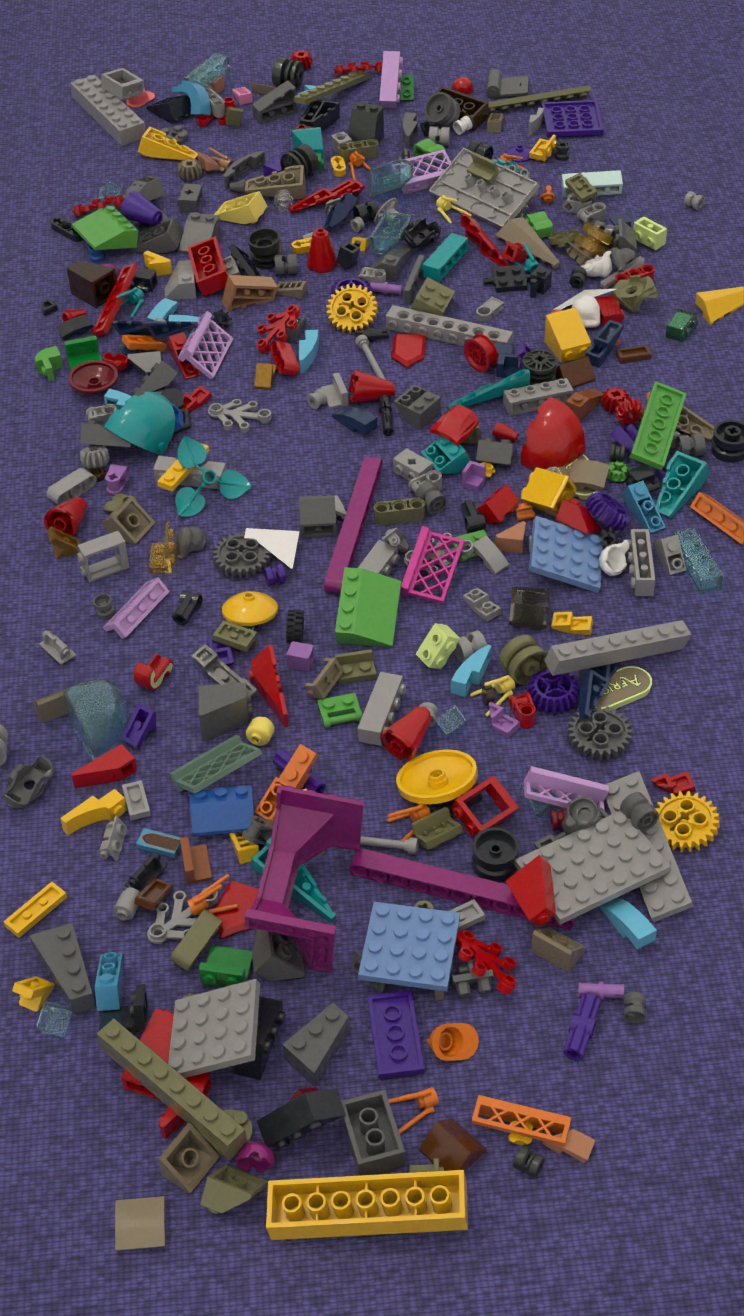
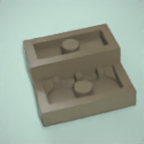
M574 460L569 477L578 490L583 491L584 487H588L593 490L603 491L610 465L592 460Z
M165 1196L116 1200V1251L166 1247Z

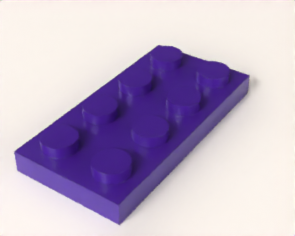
M412 990L368 995L367 1002L379 1079L425 1074Z

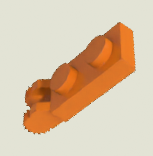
M123 335L121 340L130 350L143 349L146 351L156 350L164 352L167 349L166 343H163L161 338L155 340L151 336Z

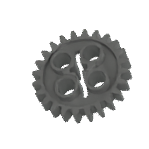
M235 532V536L228 534V539L222 537V542H217V546H214L212 554L213 563L216 569L219 568L220 573L225 571V576L231 573L232 578L236 575H239V578H242L243 575L249 578V574L252 573L256 576V571L262 572V568H267V564H270V559L272 558L271 552L259 544L256 539L244 538L245 532H242L241 535Z
M599 705L597 710H592L591 716L588 719H581L580 712H576V717H571L567 736H569L568 742H572V748L577 747V753L583 751V757L589 754L591 755V760L595 756H598L600 761L604 756L607 760H610V755L617 758L618 753L624 754V749H629V744L632 742V725L628 723V718H623V713L616 714V709L610 712L608 706L605 710H602Z

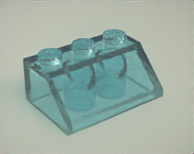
M399 158L371 168L369 197L372 198L402 188L413 178V163Z
M384 212L370 236L372 253L387 254L401 239L413 218V214Z

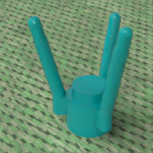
M523 243L529 259L525 262V267L523 266L524 272L532 273L540 265L532 256L526 243ZM512 262L515 265H521L518 262Z
M137 287L116 296V298H121L129 295L127 299L122 301L120 307L127 302L137 303L130 318L134 317L140 305L144 302V293Z

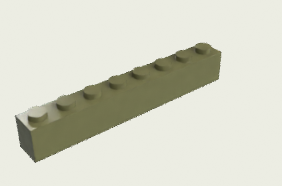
M112 1019L97 1033L100 1048L185 1122L191 1123L207 1141L228 1159L231 1160L247 1143L246 1132L242 1126L115 1019Z

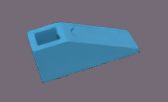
M644 481L627 486L621 495L630 512L643 527L649 529L650 534L665 529L666 526Z
M108 952L100 955L95 982L97 1011L120 1009L122 998V953Z

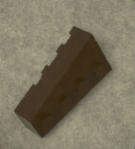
M443 86L436 91L446 93L459 103L461 111L458 120L468 116L473 124L470 129L472 131H475L489 117V104L484 100Z

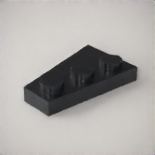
M234 244L228 247L232 252L230 254L232 258L239 262L238 266L244 272H247L246 276H261L246 252Z

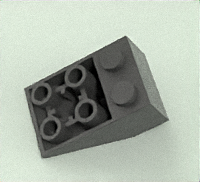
M146 176L135 180L123 194V197L127 199L129 192L138 191L149 201H157L165 194L160 178Z

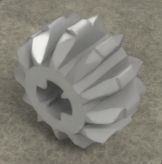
M93 445L80 451V461L85 468H102V466H106L109 463L110 457L105 446Z

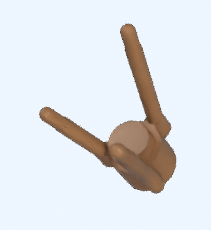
M211 147L208 148L221 157L219 159L212 156L215 161L219 162L220 169L215 171L225 172L233 164V160L228 159V156L219 153Z

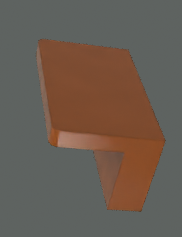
M188 837L180 838L187 884L212 880L207 846L204 844L190 847Z

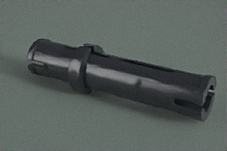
M381 395L379 397V413L382 419L383 434L391 436L394 433L391 418L392 407L389 403V396Z

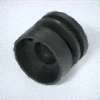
M278 57L272 70L273 85L278 87L288 80L298 90L304 76L302 61H289V59Z
M302 144L285 153L280 159L282 171L289 166L304 165L305 178L316 172L319 168L318 157L315 151L307 144Z
M261 228L253 231L248 236L251 261L254 263V266L261 269L275 267V255H283L279 233L275 229Z
M534 350L525 354L522 369H529L530 385L556 380L557 358L554 354L545 350Z

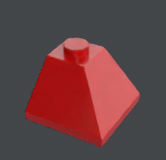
M570 498V500L562 501L555 520L586 534L601 532V528L586 506L580 504V500Z

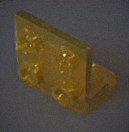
M166 522L164 543H151L150 573L172 572V565H175V554L173 552H176V542L172 541L174 539V529L170 528V522Z

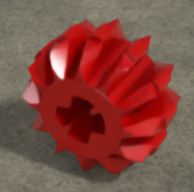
M301 50L293 52L290 56V61H302L304 70L311 68L313 58L310 52Z
M615 387L613 389L607 388V391H603L601 404L604 407V411L616 412L615 407L619 406V402H624V398L630 399L627 391L621 390V387L618 389Z
M632 397L629 400L624 398V402H619V406L615 407L616 419L619 420L621 425L625 424L627 427L630 424L635 425L636 421L640 422L644 414L643 405L638 399L634 400Z

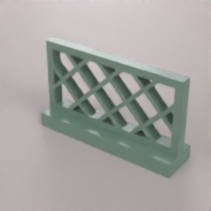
M234 735L169 774L178 792L187 790L195 794L262 755L260 748L243 743L240 736Z

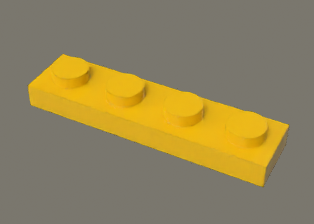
M202 444V445L204 446V448L206 449V453H208V452H209V446H208V445H205V444ZM177 459L157 481L158 487L173 492L195 466L186 469Z

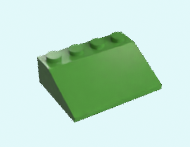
M113 206L100 208L72 224L73 229L94 250L137 248L138 230Z
M344 567L335 628L336 643L393 648L401 581L363 568Z

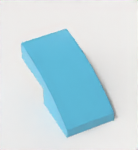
M164 298L147 317L148 320L155 321L157 318L166 320L169 315H173L179 303Z

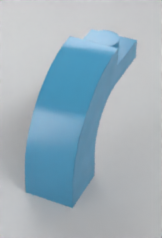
M182 80V84L172 87V93L187 94L189 96L192 115L211 114L210 99L202 85Z

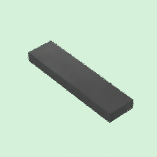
M424 255L418 256L404 288L405 304L412 302L423 276L422 264L425 262Z

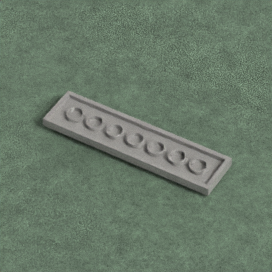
M640 771L605 784L609 785L606 801L611 814L621 811L620 805L622 801L634 792L642 793L649 801V804L653 806ZM658 819L651 829L642 833L667 861L671 869L669 873L640 886L653 922L694 907Z

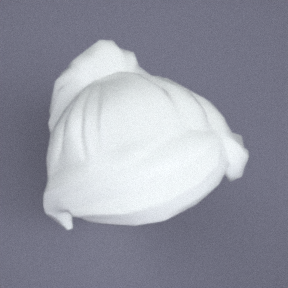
M606 251L602 257L597 255L594 259L588 260L585 265L580 267L586 270L589 277L600 276L607 278L612 271V261L610 258L612 252Z
M628 540L607 546L601 551L599 565L609 576L619 575L627 567L625 553L630 547Z

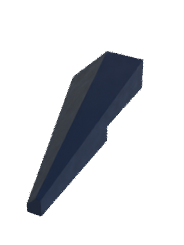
M113 321L112 323L119 335L151 336L155 340L191 330L198 326V322Z
M621 662L580 670L581 719H588L591 716L592 710L597 706L599 698L603 696Z

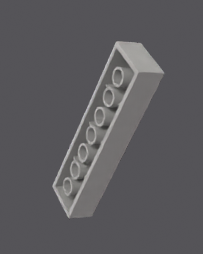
M90 75L87 78L77 79L70 83L73 99L121 146L141 139L146 132L145 122L121 99L103 89L99 78L95 75Z

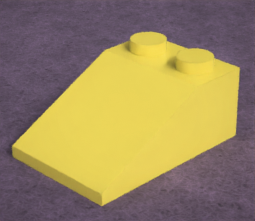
M258 191L225 201L214 215L219 216L220 220L254 224L264 214L268 206L262 194Z

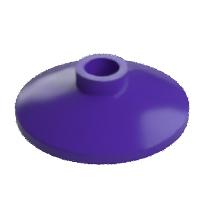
M512 146L505 152L508 155L523 157L522 160L512 159L514 162H526L532 159L529 158V152L532 149L527 146Z

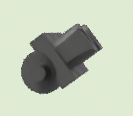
M472 960L466 962V966L459 967L460 975L452 976V988L455 987L459 998L471 995L469 985L477 984L479 994L490 993L493 978L492 969L487 970L483 977L476 976L472 972L474 965Z

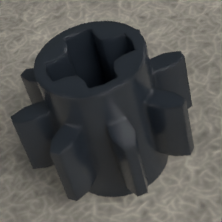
M221 309L213 313L214 318L211 320L224 329V326L226 328L230 326L228 322L232 318L229 317V312L225 313Z
M613 526L609 528V531L604 528L602 530L604 535L599 537L603 541L602 546L618 544V540L623 539V536L619 534L620 529L615 530ZM611 534V537L614 538V540L611 541V538L608 537V535Z

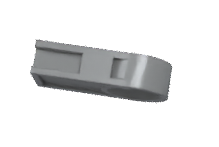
M491 297L477 308L476 319L481 322L490 321L504 309L502 307L504 302Z

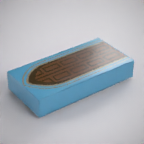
M144 828L136 843V847L175 858L181 848V837Z

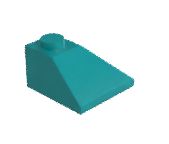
M321 127L292 130L293 149L302 144H307L315 153H321L322 159H324Z

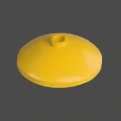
M255 591L235 594L225 601L222 606L223 617L228 622L240 626H255L272 620L278 612L277 602L272 597Z

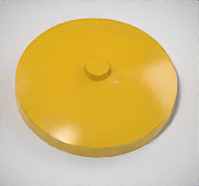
M436 750L421 754L408 761L399 770L396 783L400 795L410 802L417 804H439L456 799L469 791L477 781L478 770L475 760L464 752Z

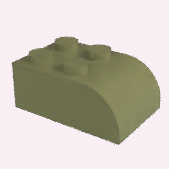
M427 277L410 309L443 316L456 291Z

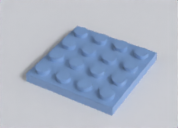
M535 516L532 528L529 571L598 593L601 587L599 558L603 549V541L598 535L586 534L564 524Z
M373 902L358 980L447 992L460 913Z

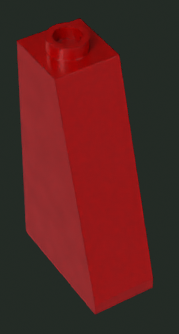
M155 1009L140 1041L168 1064L174 1013L169 1010ZM124 1070L121 1076L124 1089L160 1100L130 1073Z

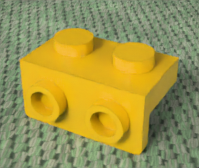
M553 135L550 140L539 139L529 152V158L537 161H546L555 149V144L557 143L556 135Z

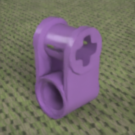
M110 465L105 476V480L108 482V494L116 495L122 492L129 479V466Z

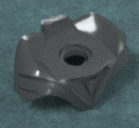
M40 755L31 765L18 764L8 775V787L3 796L5 803L12 808L18 809L27 806L39 797L53 776L52 762ZM26 782H34L33 789H26L24 787Z

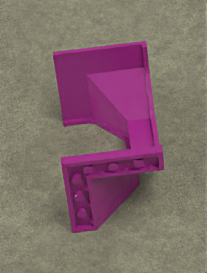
M278 785L270 847L257 897L252 908L246 909L245 927L289 935L310 969L332 973L336 926L298 919L288 908L297 871L302 864L330 847L359 851L364 802L355 798L347 799L334 794L326 795L316 793L313 790L305 791L295 789L292 786L284 787Z

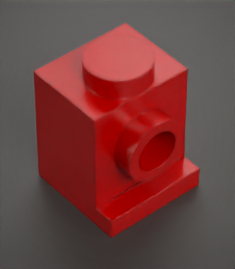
M507 241L502 256L512 262H525L527 252L522 244L517 242L513 244Z

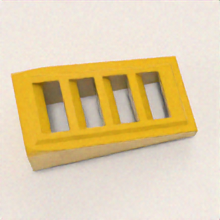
M243 832L228 833L240 864L251 862L252 858L259 852L258 845L246 840L242 836Z

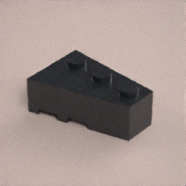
M325 100L311 102L302 115L300 124L314 128L321 127V131H323L340 118L339 102Z
M259 996L255 1060L235 1065L234 1074L261 1080L274 1041L278 1036L279 1027L285 1021L286 1012L283 1011V1001Z

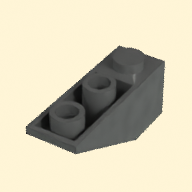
M163 360L160 364L156 362L151 368L152 374L150 376L146 374L141 381L143 385L140 388L136 387L131 395L140 396L144 392L164 390L178 373Z

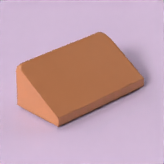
M198 152V162L201 163L206 171L220 169V166L212 157Z

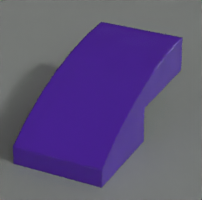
M213 637L207 638L208 646L218 654L222 662L227 666L234 664L230 646L214 641Z

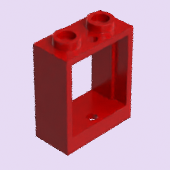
M493 775L457 798L451 808L455 817L460 819L465 825L466 831L475 838L480 831L486 828L497 827L514 816L519 806ZM485 790L502 813L481 825L465 803Z

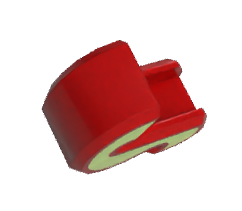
M156 654L148 665L137 662L133 672L136 685L149 691H155L160 687L164 676L167 677L173 669L172 659Z

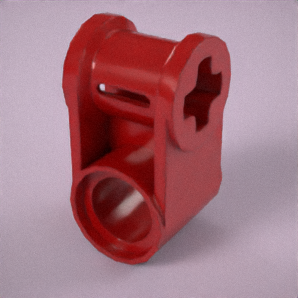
M525 692V694L518 696L509 695L510 709L516 720L520 721V727L524 729L532 728L535 725L536 709L530 693Z

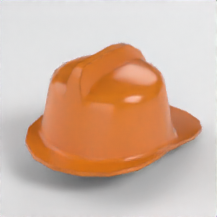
M445 1023L436 1027L432 1031L430 1038L426 1039V1042L430 1044V1048L440 1060L455 1061L469 1059L473 1056L478 1048L479 1038L475 1028L470 1024Z

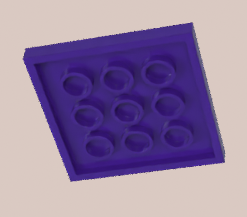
M597 100L542 102L541 108H544L543 118L547 137H552L553 135H556V137L604 134Z

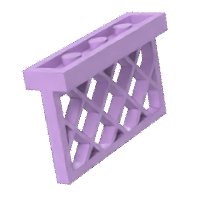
M440 150L392 162L391 167L402 186L403 194L431 188L445 171L442 169L443 165L448 167L451 161L445 150ZM442 155L444 160L442 161L436 157ZM428 159L431 162L430 164H428L426 162H423V160ZM433 162L441 164L440 167L432 165ZM410 163H416L418 165L417 167L411 166ZM420 165L427 167V170L419 169ZM398 166L405 167L403 171L397 169ZM407 169L413 170L414 173H413V174H410V173L406 172V170H407ZM430 169H432V170H435V171H437V172L430 173V172H428V171H429ZM418 172V173H421V174H423V175H421V176H416L415 174ZM404 175L409 177V179L403 180L402 177Z
M206 311L197 320L198 326L190 333L178 358L182 362L187 359L209 379H212L233 338L210 319L212 314ZM209 326L213 328L214 332L210 331ZM203 335L207 336L209 341H205ZM212 336H216L218 342H214ZM221 336L224 337L227 340V342H223ZM198 345H202L204 351H200ZM207 345L211 346L213 352L209 351ZM216 346H220L221 352L217 351ZM197 355L199 361H197L192 356ZM202 355H206L208 361H204ZM211 356H215L217 362H213ZM206 365L210 366L212 372L206 368Z

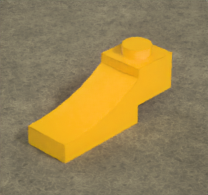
M115 789L99 800L94 796L90 797L60 818L63 831L70 835L78 829L103 820L113 821L115 816L120 817L127 811L125 798Z

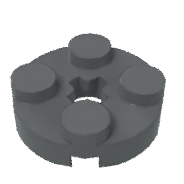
M180 125L160 130L170 140L173 138L177 140L179 145L185 144L184 141L188 140L187 131L182 129Z

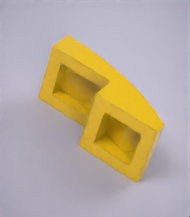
M554 612L551 627L565 633L591 635L593 618L592 616L573 617L572 612Z

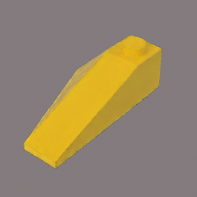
M150 126L141 137L137 151L146 157L190 160L191 158L195 160L198 156V153L185 145L177 144V140L174 138L170 140L164 132Z

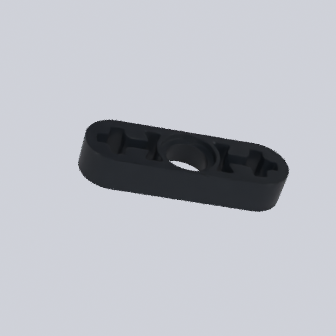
M54 217L50 220L51 228L74 242L83 240L73 229L72 223L62 217Z

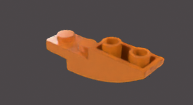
M300 744L280 777H275L254 812L265 819L274 821L278 785L284 787L292 786L295 789L301 790L311 775L308 772L319 755Z

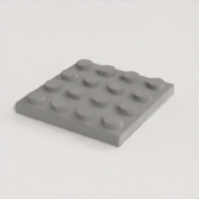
M253 979L175 1000L168 1065L181 1076L187 1078L254 1061L260 995L259 981Z

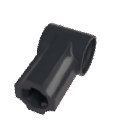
M471 499L465 500L461 504L460 509L464 516L467 532L486 529L484 514H480L476 503L471 501Z
M182 591L179 605L172 615L173 621L181 626L187 624L194 611L200 609L203 600L202 595Z

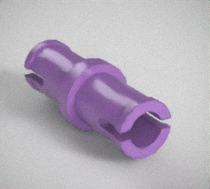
M371 281L370 283L373 292H382L385 295L387 293L401 295L402 285L388 284V282L378 283Z
M599 981V984L579 982V997L589 992L596 994L601 1000H604V997L623 999L624 984H604V981Z

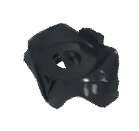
M418 219L408 224L405 232L400 235V239L410 248L427 246L439 238L441 227L435 221L426 224V219ZM418 234L422 235L424 238H419Z

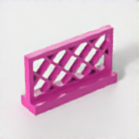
M422 526L401 585V596L408 598L410 595L444 604L464 546V540L431 532L428 527ZM434 538L440 540L441 544L433 547L430 542ZM454 543L459 546L458 549L450 551L447 545ZM444 547L447 554L439 557L436 551ZM433 552L436 559L427 562L425 556ZM451 557L453 564L445 567L442 560ZM439 562L442 569L434 572L430 566ZM428 568L431 574L422 578L420 571ZM445 572L448 578L440 582L437 576ZM434 578L437 584L429 588L425 581ZM421 583L425 587V590L421 592L414 591L415 586ZM440 587L443 592L442 596H434L431 591Z

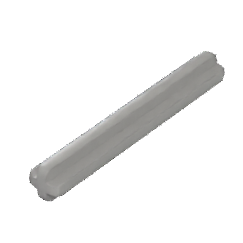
M641 256L626 264V268L622 272L642 266L645 259ZM617 270L602 280L600 287L607 289L613 285L615 276L622 272Z

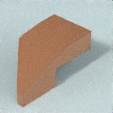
M572 1129L568 1132L565 1146L545 1141L542 1144L558 1154L564 1151L580 1162L585 1163L589 1158L595 1140ZM563 1133L554 1136L562 1138Z

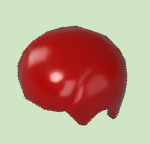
M459 77L452 83V90L463 92L466 95L471 94L474 90L472 81L468 77Z
M110 352L103 355V361L114 365L118 372L125 370L129 365L128 357L121 355L119 352L116 356H112Z

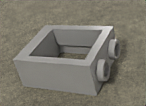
M121 68L101 74V87L119 99L124 100L143 94L144 80Z
M119 531L77 545L79 553L76 555L81 564L79 570L83 577L86 576L89 582L130 568L126 543ZM114 548V557L92 565L88 564L87 557Z

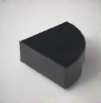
M46 299L43 302L42 313L44 316L58 310L57 305L50 299Z

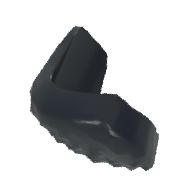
M425 121L421 123L422 132L429 136L430 126L437 127V122Z

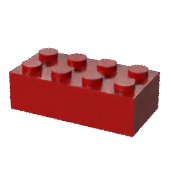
M216 236L187 247L196 282L203 297L225 289L229 272Z

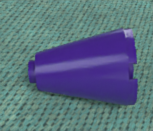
M131 191L128 193V198H124L121 205V214L127 220L157 225L162 222V212L140 192Z

